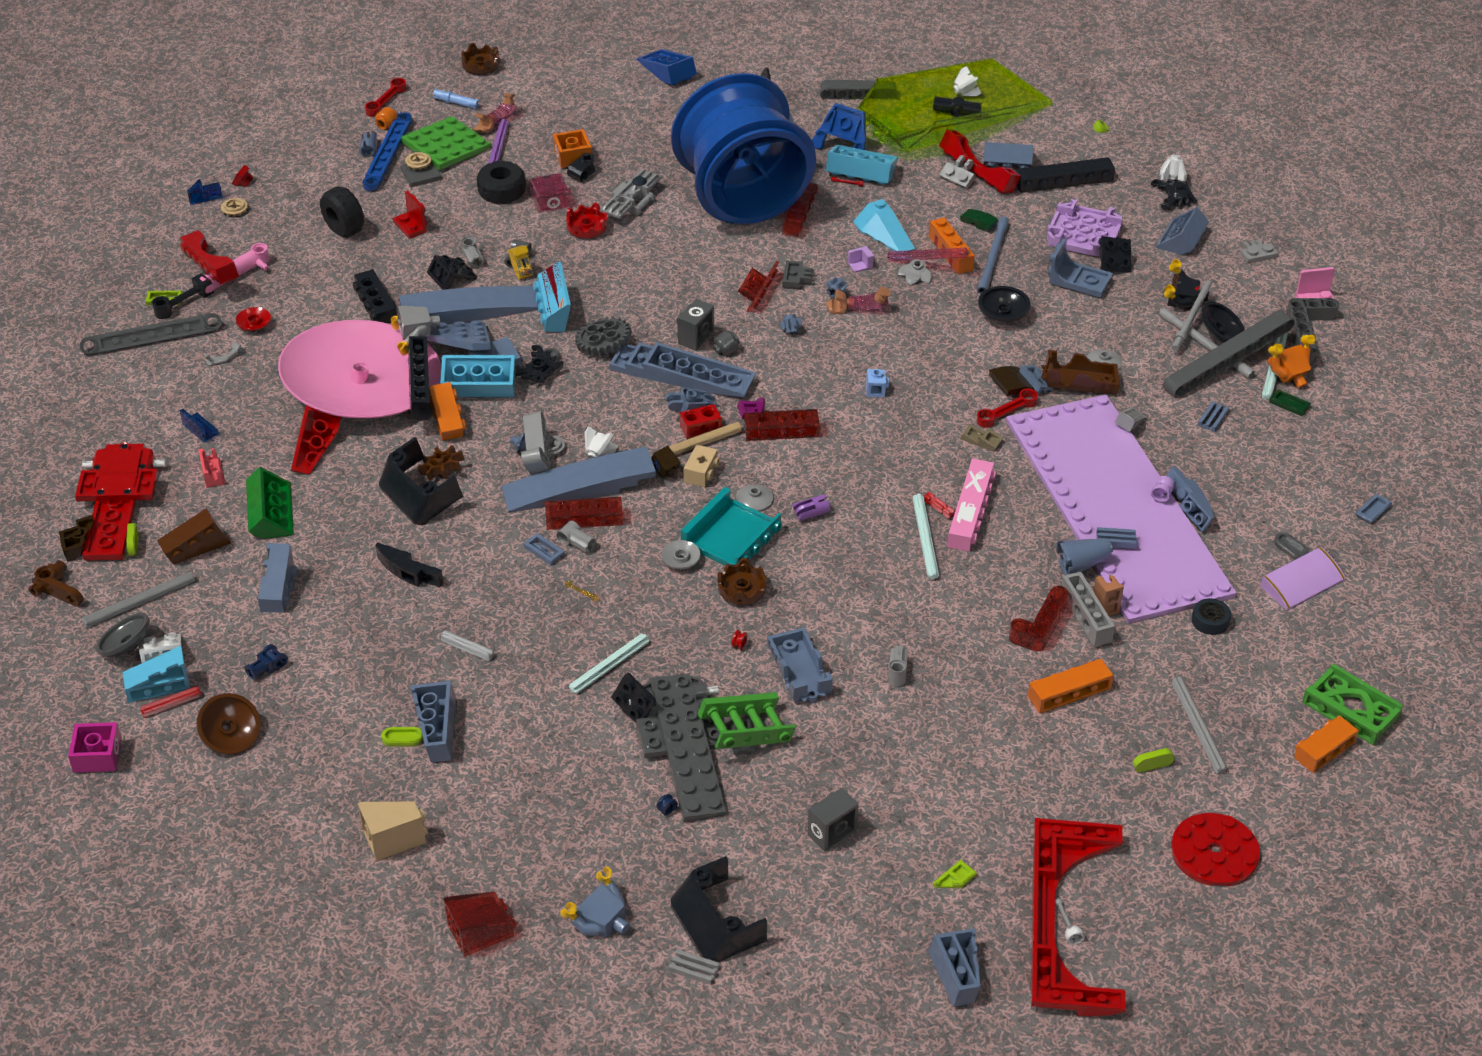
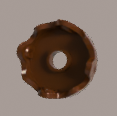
M470 43L467 51H462L461 53L462 67L473 74H487L494 71L500 63L497 46L492 49L489 45L485 44L483 48L479 49L475 43Z
M747 558L740 559L735 565L727 564L723 572H718V591L730 603L738 605L752 604L761 599L766 592L767 575H765L762 567L754 568Z

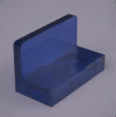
M184 409L180 410L183 426L203 443L219 434L218 429L196 412L190 415Z

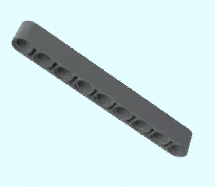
M1282 310L1272 313L1168 376L1163 382V388L1175 398L1190 392L1290 331L1294 326L1295 320Z

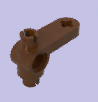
M57 560L55 564L49 563L47 566L39 567L34 573L33 584L28 588L29 592L33 596L35 595V597L44 592L75 607H78L84 601L82 594L77 589L60 582L63 578V572L67 570L66 564L63 561L60 562V560Z

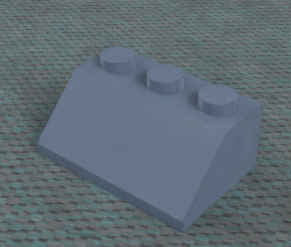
M985 142L983 164H986L987 167H996V164L1002 165L1005 168H1012V166H1019V169L1031 167L1034 145Z
M1196 207L1172 219L1155 247L1179 255L1189 254L1195 249L1196 243L1200 241V237L1206 231L1209 221L1200 209Z

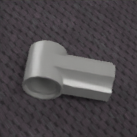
M463 237L461 239L462 255L466 257L470 267H481L484 264V259L476 245L475 237Z
M569 521L556 533L559 542L566 543V546L572 544L584 552H590L596 545V538L583 532L574 521Z
M895 646L890 651L888 682L895 687L903 686L906 683L908 650L903 646Z

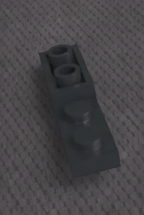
M376 543L377 558L381 564L401 580L417 587L422 582L439 588L443 584L441 569L413 561L411 553Z

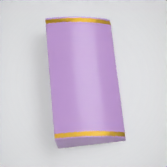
M1319 547L1263 576L1260 587L1286 610H1289L1346 580V577L1334 559L1322 547Z

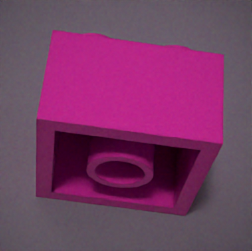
M117 722L74 724L68 754L73 773L116 771L122 740Z

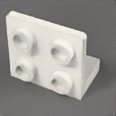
M171 632L161 638H156L155 636L144 638V641L140 642L139 649L141 662L144 663L181 646V634L176 635L175 632Z

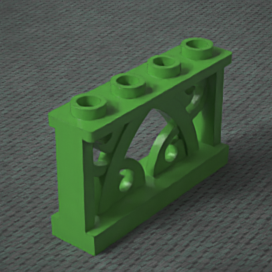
M1332 664L1312 686L1305 690L1302 703L1330 720L1340 715L1359 730L1358 737L1371 745H1374L1386 730L1400 718L1403 705L1335 664ZM1329 681L1334 682V689L1329 686ZM1323 687L1326 690L1324 693L1320 692ZM1342 697L1360 698L1366 711L1348 709L1344 706ZM1384 712L1388 714L1386 717L1377 716L1384 714ZM1373 721L1381 722V724L1376 726L1373 724Z

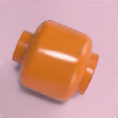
M390 107L383 108L375 116L377 127L382 130L389 129L393 121L397 120L398 114Z

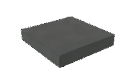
M432 163L430 166H427V169L422 168L421 170L409 169L407 165L400 166L410 187L442 180L437 167Z

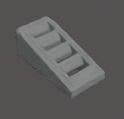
M1130 407L1119 413L1115 423L1126 431L1131 432L1147 416Z

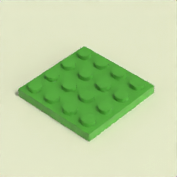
M453 116L401 137V142L414 152L428 154L431 157V163L439 170L491 148L490 142Z

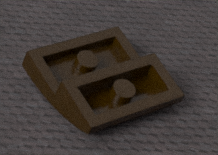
M1003 366L989 370V376L1007 396L1019 393L1027 388L1035 390L1019 372V367Z

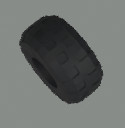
M494 161L486 164L477 174L479 195L486 201L496 204L511 203L519 199L526 190L524 171L517 164L510 161Z
M337 186L322 195L320 199L321 214L328 227L338 236L349 237L361 231L365 222L364 213L358 199L349 189Z

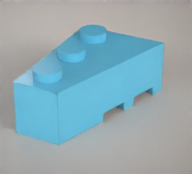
M181 646L122 672L128 703L181 692L190 688Z

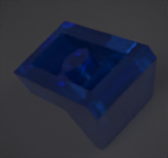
M198 179L187 190L190 205L223 198L219 182L202 185L201 180Z

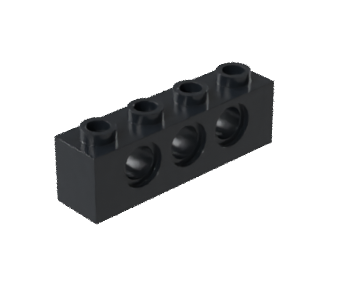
M374 269L354 274L355 282L352 283L355 292H358L360 301H364L366 312L369 311L371 321L391 323V318L397 316L396 307Z

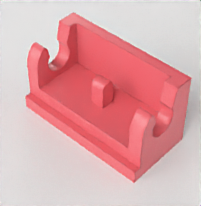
M204 448L198 449L206 488L225 484L220 458L217 457L216 450L212 448V455L207 456Z

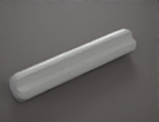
M447 630L441 633V641L487 661L492 660L494 657L492 649Z

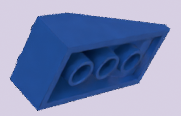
M660 49L636 58L638 62L661 81L670 85H676L681 80H689L692 76L697 75L692 56Z

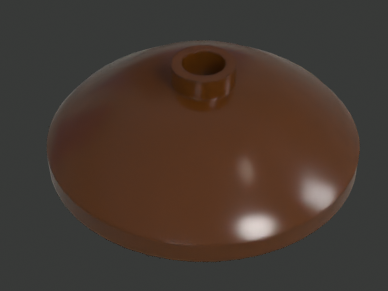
M233 693L219 694L207 700L201 707L196 721L197 732L201 741L212 751L224 755L238 754L252 746L259 735L261 725L260 716L255 706L245 697ZM228 725L230 727V730H224L223 726Z

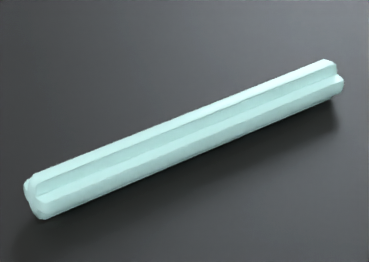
M638 635L569 685L571 692L578 694L649 643L647 635Z

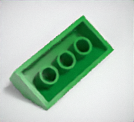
M259 467L246 479L248 532L261 539L292 536L294 532L291 482Z

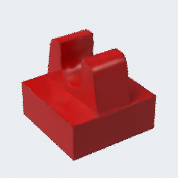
M244 165L236 174L231 184L247 187L254 178L248 172L250 168Z

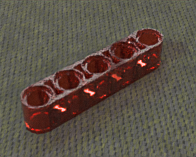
M809 183L800 198L790 206L783 224V234L799 237V233L803 229V223L807 219V213H809L811 204H813L815 194H817L818 184Z

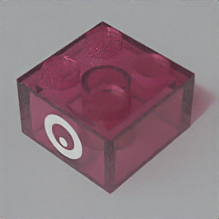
M561 173L529 179L530 193L538 213L570 207L569 190Z

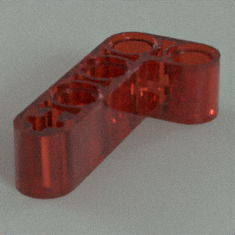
M1054 586L1050 590L1034 622L1021 618L1012 620L1009 641L1032 651L1044 650L1066 609L1068 590L1063 586Z

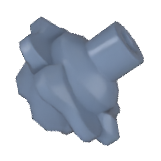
M525 433L518 437L511 436L509 443L514 444L516 448L515 453L520 452V450L525 451Z

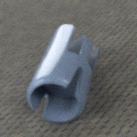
M371 131V134L365 132L364 135H361L360 153L364 157H369L370 152L371 156H374L376 152L377 133L375 131Z

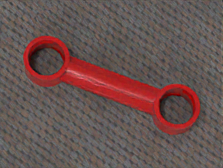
M403 78L392 79L390 81L391 87L379 99L365 104L366 115L375 117L397 93L406 91V80Z
M1023 389L1020 391L1019 398L996 409L979 410L976 423L983 428L992 427L996 419L1023 406H1035L1038 394L1033 389ZM982 417H988V418H990V419L985 420V419H982Z

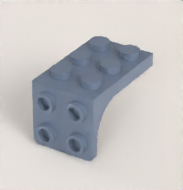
M1063 238L1061 243H1057L1055 252L1051 253L1049 262H1051L1048 270V276H1050L1049 283L1101 298L1112 280L1113 273L1082 265L1072 260L1066 250L1067 239Z

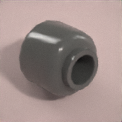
M725 330L714 338L715 345H713V348L718 355L721 353L723 356H728L738 350L740 341L733 331Z

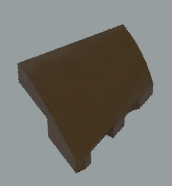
M93 515L75 520L77 526L59 531L62 550L67 562L75 559L82 552L94 522Z

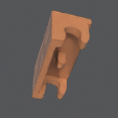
M1109 575L1110 583L1105 582L1102 576H1098L1095 579L1094 585L1096 597L1108 616L1118 614L1120 612L1124 586L1119 584L1113 575Z

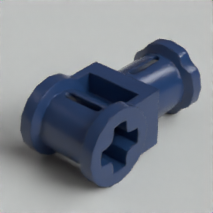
M269 644L262 652L256 655L257 660L252 664L245 665L244 669L252 680H257L258 676L265 671L271 674L286 665L288 657L286 654L280 653L275 645Z

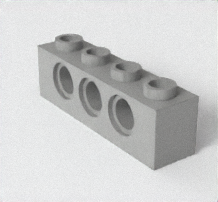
M1082 572L1063 576L1061 594L1093 647L1112 643L1115 625Z

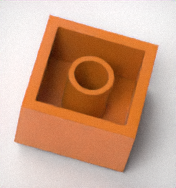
M584 129L553 134V148L561 168L569 167L570 164L574 163L585 153L592 154V147Z

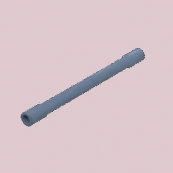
M1005 216L1000 217L993 244L977 288V292L980 294L988 289L993 268L1009 223V219Z

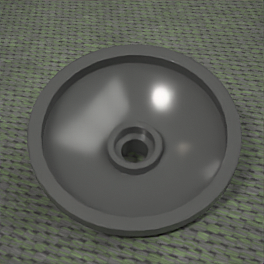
M136 613L120 620L99 639L96 644L97 653L101 656L110 657L133 651L144 638L149 628L150 618L146 613Z

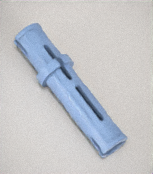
M435 89L433 95H436L433 96L434 99L443 100L448 104L454 103L473 109L479 107L478 99L453 94L452 91L446 92Z

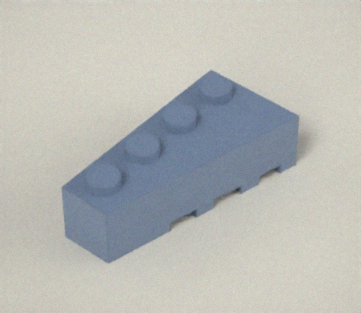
M451 681L410 685L430 761L452 760L456 695Z

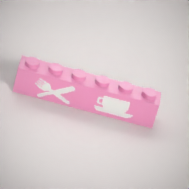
M972 458L949 530L947 547L970 552L972 544H976L977 533L975 532L980 531L981 521L979 519L984 517L985 508L983 506L987 507L989 499L987 494H991L993 485L990 482H994L996 477V471L993 470V462Z

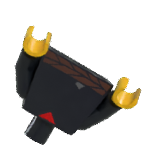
M1174 259L1169 266V270L1176 272V274L1173 276L1172 285L1168 284L1164 288V296L1169 298L1167 306L1178 307L1179 309L1192 308L1201 291L1199 290L1201 282L1188 277L1183 269H1179L1182 266L1181 262L1178 259ZM1209 292L1204 299L1205 302H1208Z

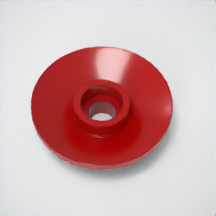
M261 307L244 309L236 316L237 326L247 331L260 330L271 321L269 311Z

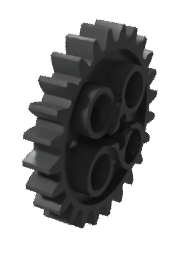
M606 316L603 320L601 318L598 321L592 320L591 324L586 323V327H581V330L577 331V335H575V343L578 351L581 350L582 354L586 353V356L592 354V357H594L596 354H599V357H601L604 353L607 356L609 352L615 353L616 349L621 350V346H626V342H630L629 338H632V331L625 319L621 320L619 317L615 320L614 316L608 319Z

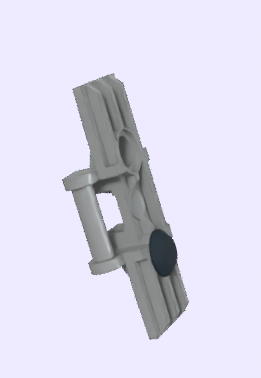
M642 169L631 180L628 179L622 182L611 193L610 200L600 209V212H606L607 215L619 219L627 212L639 215L641 210L655 199L654 194L649 192V190L661 179V176ZM634 199H635V200H638V201L641 200V201H640L637 205H635Z

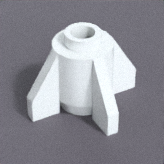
M967 66L960 70L954 81L953 89L957 95L976 97L982 94L979 87L975 88L978 78L972 74L968 76L970 71Z
M1171 155V157L1167 158L1160 168L1162 180L1178 179L1186 181V169L1180 155Z
M587 427L585 431V453L587 457L591 459L615 453L618 446L610 442L613 434L611 432L606 435L596 433L593 428Z

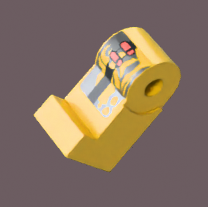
M521 245L508 249L512 267L517 278L520 280L532 276L533 272L527 254V246Z

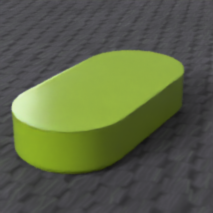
M128 523L127 552L129 556H136L138 554L139 540L138 526L136 523Z
M389 727L382 732L381 739L383 744L389 747H412L422 743L423 735L418 727Z
M1163 748L1138 755L1133 761V766L1140 773L1169 766L1175 757L1170 749Z

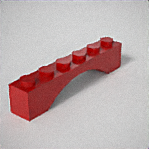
M946 129L939 144V147L944 150L945 154L953 156L955 161L960 155L964 156V165L967 160H973L974 164L970 171H974L977 177L984 178L987 184L995 186L997 191L1002 194L1014 192L1021 175L1011 168H989L983 165L972 153L967 137L956 130Z
M199 230L180 237L182 252L186 253L189 259L192 258L201 270L204 269L205 273L210 275L213 281L216 280L222 285L239 277L235 262L228 256L208 254L209 248L205 236Z

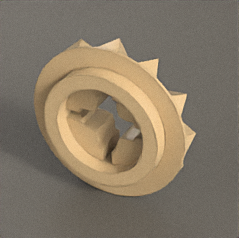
M422 152L412 153L405 158V165L409 169L413 168V170L427 169V166L431 164V157Z
M240 198L228 199L221 205L222 213L228 217L231 215L234 217L236 215L241 216L248 209L247 202Z

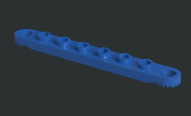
M398 113L397 120H394L363 179V188L365 190L373 191L379 188L402 143L401 137L406 135L412 123V115L410 113Z

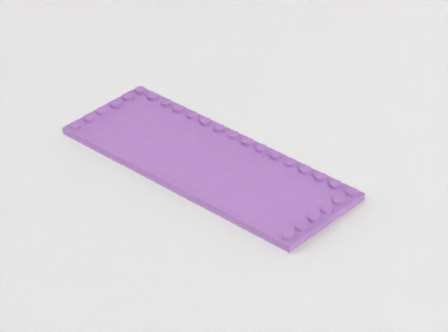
M1107 395L1006 416L1008 426L1077 540L1097 539V527L1136 530V549L1113 547V552H1111L1109 558L1093 566L1097 574L1102 576L1105 582L1110 583L1109 575H1113L1119 584L1124 586L1120 612L1128 624L1194 608L1195 604L1202 599L1212 598L1223 601L1236 597V591L1173 495L1171 494L1166 502H1158L1152 497L1151 491L1160 475L1133 434L1115 423L1119 413Z

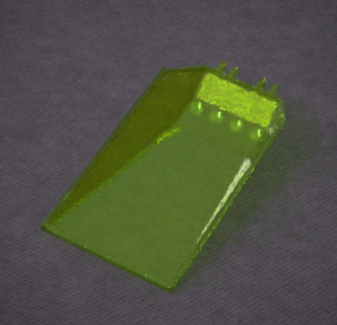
M989 58L876 78V82L857 110L866 112V127L870 124L874 128L872 133L875 138L878 137L881 142L890 140L893 144L900 147L902 151L910 152L940 143L946 129L956 130L965 135L1048 107L1052 104V100L998 61ZM966 66L970 71L968 76L972 74L978 78L975 88L979 87L982 94L976 97L957 95L953 89L954 81L960 70ZM935 96L951 99L962 97L965 101L982 103L981 112L954 117L948 112L933 110Z

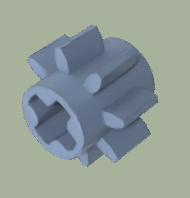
M834 277L826 283L828 286L826 291L832 298H835V291L837 289L845 294L847 293L845 290L847 287L846 282L841 278Z
M796 314L783 316V321H780L781 330H786V334L798 332V327L802 326L801 317L796 318Z

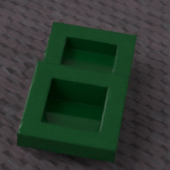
M968 209L960 216L961 222L975 223L977 229L990 230L999 222L998 218L975 209Z

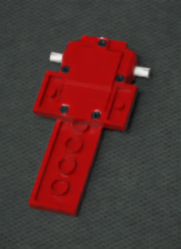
M127 442L106 444V448L96 450L92 461H82L83 469L92 468V470H81L75 494L76 502L95 501L92 514L94 522L83 551L84 561L123 560L127 544L128 523L132 522L136 500H153L158 478V470L155 468L166 467V459L156 460L153 450L145 448L144 444H129Z

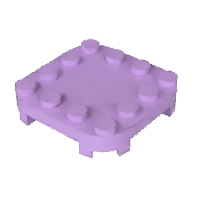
M1071 199L1070 203L1062 204L1060 202L1057 205V210L1051 224H1048V245L1056 247L1057 243H1061L1062 239L1065 238L1067 239L1066 250L1100 257L1101 236L1117 238L1121 229L1122 216L1118 215L1115 212V208L1109 207L1108 211L1079 206L1076 199Z

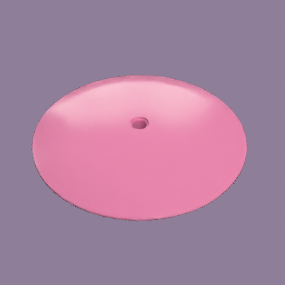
M342 320L325 323L300 333L281 352L278 362L280 379L285 388L307 406L328 414L348 418H380L410 410L408 354L405 356L401 355L397 348L399 342L406 341L402 339L400 328L394 330L391 324L369 320ZM427 343L429 386L440 384L442 366L437 353Z

